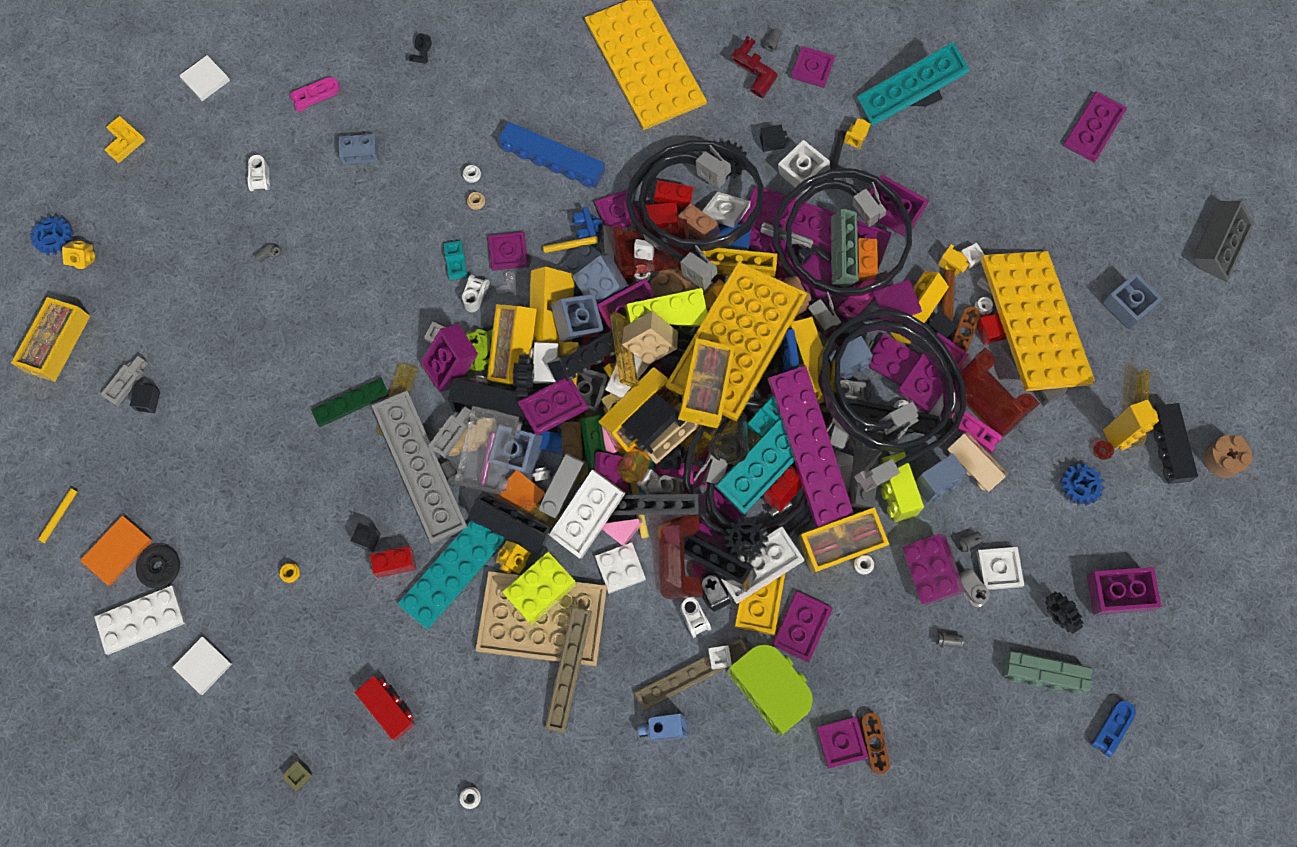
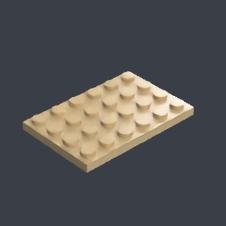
M488 571L476 652L560 662L572 607L592 611L581 665L597 667L607 586L576 582V586L531 626L502 593L521 575Z

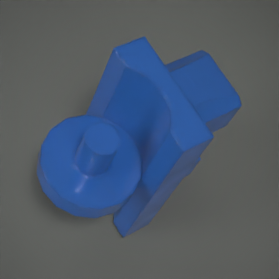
M583 207L581 212L574 213L572 216L574 226H583V228L576 230L577 239L596 236V234L600 233L602 225H604L601 219H597L596 216L591 217L588 207Z

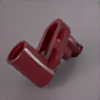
M746 36L740 48L733 50L730 59L757 76L749 90L759 98H764L777 79L778 74L770 67L759 62L762 58L756 53L752 57L747 55L756 42L753 38L750 39L749 36Z

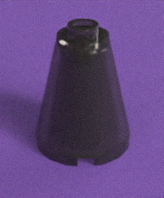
M744 412L741 413L737 421L725 417L709 442V451L715 459L719 461L720 458L726 460L727 464H738L746 459L749 452L747 416Z

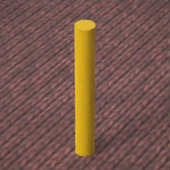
M596 236L546 245L543 246L544 253L595 244L598 243Z
M70 488L38 538L39 541L46 543L76 496L77 491Z

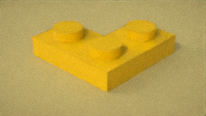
M118 116L106 127L117 139L104 150L119 164L139 147L145 139L121 116Z

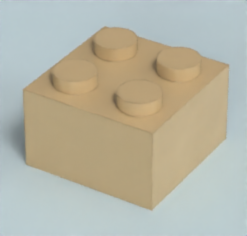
M653 311L625 326L623 329L622 345L647 365L677 349L678 331Z

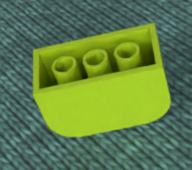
M759 645L731 665L727 673L779 738L809 713L813 697L810 688L805 683L807 681L800 671L796 672L792 667L794 664L787 655L783 656L779 650L770 645Z

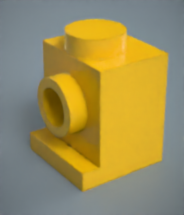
M857 119L855 125L851 124L847 131L844 143L860 149L868 134L871 123L864 119Z
M951 244L938 265L946 271H954L957 277L960 271L964 273L969 263H967L968 258L962 252L954 250V245Z

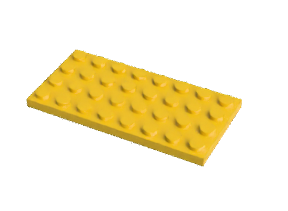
M627 0L585 17V22L643 130L707 104L705 96L651 0Z
M1049 252L983 255L980 260L1024 390L1034 391L1077 387L1095 383Z
M738 262L667 381L666 388L683 395L691 353L696 338L733 346L735 351L722 415L737 422L785 337L786 331L789 330L807 298L808 293ZM714 384L713 389L721 390V386Z

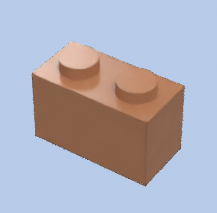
M691 203L678 216L681 227L698 240H708L720 235L718 222Z

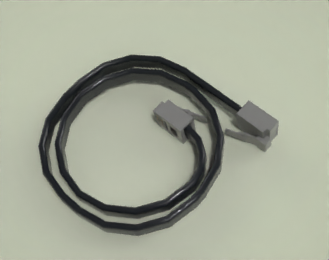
M889 309L863 313L847 321L827 338L818 357V385L828 410L849 436L871 449L899 452L918 447L930 440L948 421L954 405L955 389V413L948 430L936 441L895 463L891 459L869 471V468L876 463L877 458L882 452L877 454L864 471L854 476L857 483L861 484L865 493L900 473L898 468L940 446L958 430L966 410L964 380L947 346L930 326L912 315ZM880 318L903 323L899 324L882 320L878 322L864 324L859 326L856 330H854L851 334L844 338L839 343L838 348L830 363L829 383L828 354L833 346L835 339L838 336H840L844 331L862 322H867ZM876 330L900 334L917 344L934 363L943 384V408L936 425L923 437L903 443H896L907 431L908 427L919 421L917 419L918 414L916 413L918 410L913 401L889 413L878 421L879 423L865 420L858 416L849 406L840 383V361L848 343L859 334ZM904 427L897 434V438L893 442L877 440L862 431L877 432L884 430L887 435Z

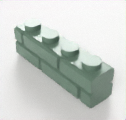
M840 209L831 216L832 284L848 288L852 283L854 284L858 281L857 212Z
M1009 651L1005 656L1003 677L1009 678V681L1013 683L1026 681L1032 687L1041 688L1042 685L1050 686L1049 690L1062 692V689L1070 690L1071 695L1083 696V693L1090 692L1092 667Z

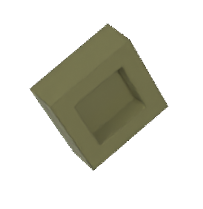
M296 761L281 777L298 792L313 775L299 761Z

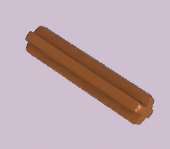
M947 270L944 272V280L949 288L943 295L942 312L953 321L955 272Z

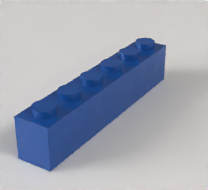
M509 121L498 138L500 147L505 152H513L521 159L525 160L527 158L538 166L543 165L549 168L554 173L564 174L570 180H578L586 187L592 186L596 188L605 172V162Z

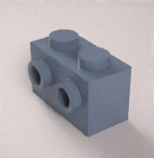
M365 133L363 135L339 137V157L342 163L379 162L378 141L375 134Z

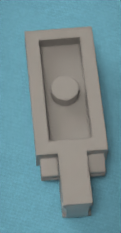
M137 356L132 363L124 364L103 390L101 396L119 406L144 373L143 369L148 363Z
M464 407L459 415L457 413L451 415L428 447L443 458H446L470 424L468 420L473 414L471 410Z

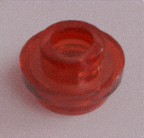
M1099 441L1094 446V454L1101 460L1111 458L1114 453L1113 445L1110 442ZM1101 448L1106 450L1105 454L1101 452Z

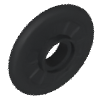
M162 545L153 546L144 551L136 564L138 579L149 588H162L169 585L177 577L180 570V560L177 553L170 547ZM162 562L163 568L161 571L154 572V564Z

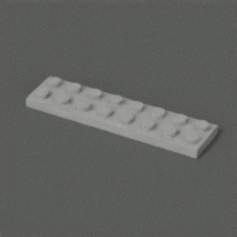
M408 391L372 405L430 543L434 544L467 528L436 454L428 447L430 444L429 438Z

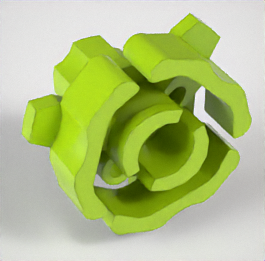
M477 329L474 333L472 331L466 333V336L478 353L474 363L469 368L470 370L481 371L489 367V359L484 361L483 359L490 353L493 329L488 332Z

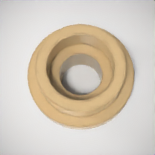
M473 192L468 196L467 204L471 209L479 210L485 205V197L479 192Z

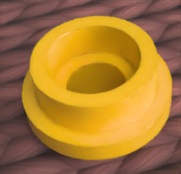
M287 563L280 569V578L286 583H293L300 576V569L294 563ZM293 570V575L288 577L287 572Z

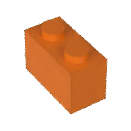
M858 238L857 282H864L868 279L875 280L878 274L877 239Z

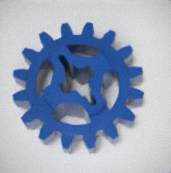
M48 216L46 221L40 219L41 224L35 223L34 225L37 228L31 230L34 234L30 236V239L33 241L32 245L39 252H44L46 255H49L50 252L56 255L58 250L62 252V247L68 242L73 241L70 237L74 235L71 231L72 227L63 218L59 219L58 216H55L54 219Z
M1077 463L1074 467L1070 466L1067 469L1068 471L1062 474L1065 478L1060 480L1064 484L1060 489L1066 490L1064 497L1070 496V502L1076 500L1077 505H1081L1084 502L1085 506H1087L1090 502H1096L1097 498L1103 495L1100 491L1104 490L1105 487L1100 484L1104 482V479H1099L1098 476L1101 472L1095 473L1094 466L1089 469L1087 463L1082 467ZM1074 474V481L1071 482V477Z

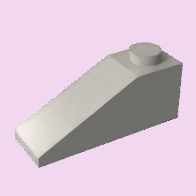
M566 453L539 508L540 511L554 518L559 516L566 505L584 461Z

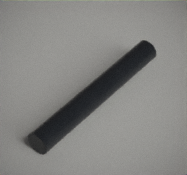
M839 131L830 169H837L846 134L845 131Z

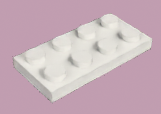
M592 470L549 536L578 558H583L625 495V492L597 471Z
M783 527L766 536L769 542L764 543L767 546V550L761 549L762 556L756 554V560L748 557L747 562L754 566L757 576L747 592L721 579L736 604L804 561V558ZM743 556L740 559L742 562L745 561Z
M169 586L94 617L105 654L107 655L186 623L174 586Z

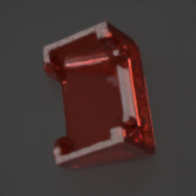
M687 219L677 220L678 224L673 227L672 224H668L667 227L660 228L662 231L678 238L690 239ZM622 227L613 228L617 266L624 278L633 277L634 274L671 269L682 271L680 264L655 247L653 260L634 258L636 239H645L637 231L631 232V229H627V232H623ZM671 246L673 249H675L685 257L690 252L692 253L691 250H681L674 246Z
M985 347L960 372L965 383L966 406L982 423L999 433L1002 437H1005L1028 418L1040 403L1031 394L1027 393L1021 394L1015 399L988 371L994 365L995 359L992 353Z
M687 515L665 520L658 527L660 592L666 599H700L703 597L700 580L696 577H685L684 536H691L697 533L699 529V515Z

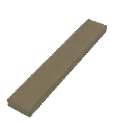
M572 607L545 729L561 733L566 732L592 611Z
M742 637L728 644L732 665L749 652ZM708 654L635 691L634 694L642 710L645 711L729 667L711 670Z

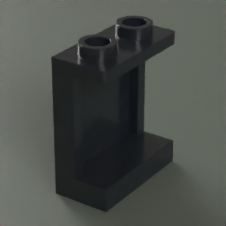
M654 393L621 426L626 431L624 435L630 442L636 441L635 445L642 452L646 450L652 454L654 451L650 445L673 422L681 427L685 421L678 420L679 411Z

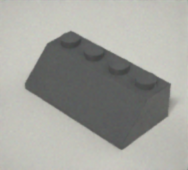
M1242 201L1219 202L1193 258L1200 270L1225 282H1228L1254 225Z
M587 370L583 373L578 372L577 389L586 402L588 410L598 412L602 404L601 399L606 395L607 390L605 388L610 379L608 375L592 370ZM533 383V388L529 387V392L536 393L549 385Z

